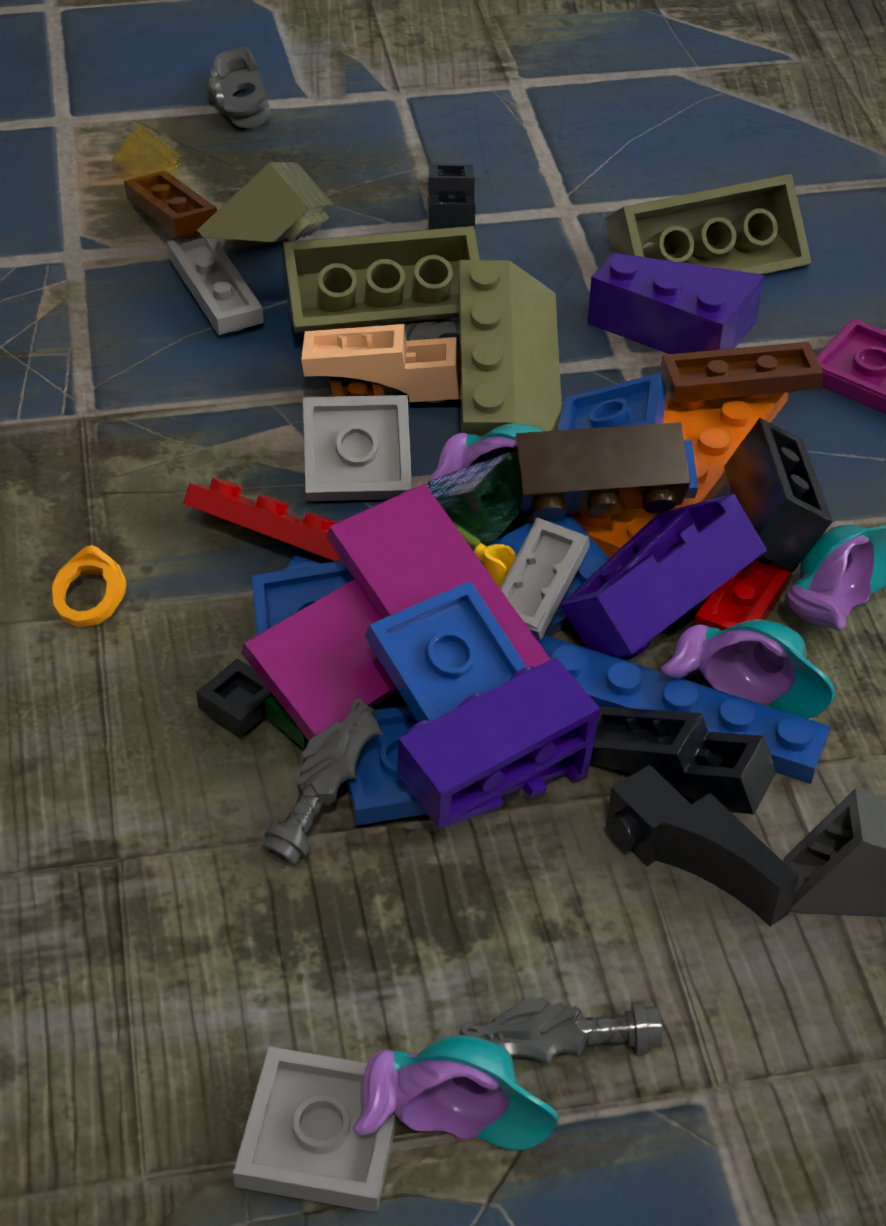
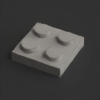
M407 395L303 397L306 501L385 500L412 489Z
M268 1046L233 1171L234 1186L377 1213L398 1117L393 1113L376 1132L365 1136L358 1135L353 1131V1126L361 1115V1084L368 1063Z

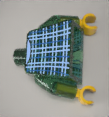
M510 453L440 476L426 484L499 588L511 568L516 554L508 545L494 544L487 547L484 544L494 542L518 516L513 461ZM533 516L528 517V523L535 520Z

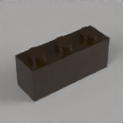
M681 422L516 433L512 464L519 517L533 516L535 519L540 518L549 521L559 519L565 516L566 513L589 512L590 515L595 517L614 515L620 512L621 509L643 508L644 511L649 513H661L682 505L690 485Z

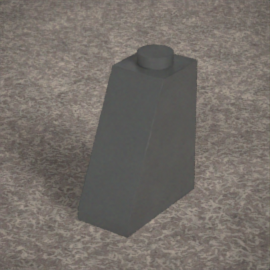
M855 788L783 858L784 863L799 876L790 908L791 911L804 914L886 917V799Z

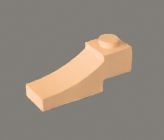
M404 324L305 331L301 357L304 377L333 376L375 382L408 394L409 402L426 401L429 403H440L445 400L460 399L459 356L456 337L407 341Z

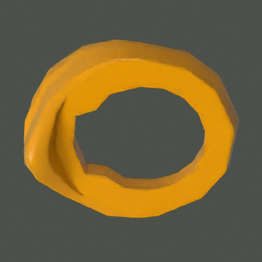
M93 545L84 547L58 571L52 586L53 607L63 622L75 627L83 628L99 625L113 615L126 593V578L120 566L98 547ZM82 575H102L107 582L106 593L96 607L87 611H76L67 606L65 601L66 592L72 581Z

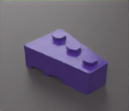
M613 253L591 277L587 324L667 354L736 348L757 322L765 275Z
M734 493L656 514L562 602L560 606L586 648L613 657H619L622 660H629L645 651L649 647L652 638L749 565L767 549Z
M554 657L537 667L528 666L519 670L508 682L485 694L475 693L467 697L456 709L433 721L423 720L412 726L398 741L397 774L436 826L442 828L500 808L503 803L500 796L524 789L529 797L545 793L548 787L545 781L565 774L573 783L586 779L590 767L600 708L558 658Z

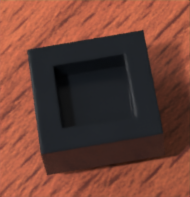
M238 658L196 692L198 708L240 736H243L266 716L265 700L273 696L256 671Z

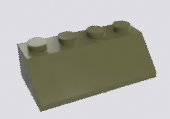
M271 162L257 173L197 231L203 238L276 242L287 238L292 242L294 239L298 240L301 237L305 238L307 235L311 236L330 219L325 211L333 203L297 162Z
M792 174L624 206L605 218L612 253L762 275L812 264Z
M474 226L283 242V275L288 313L294 332L458 317L459 260H480Z
M459 260L460 433L484 436L492 429L511 423L528 424L545 431H556L562 410L556 293L510 260Z

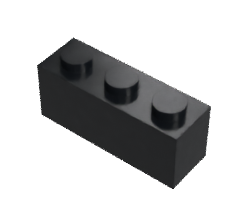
M759 418L724 465L731 494H735L767 549L756 559L767 565L775 562L794 572L833 520L804 441Z

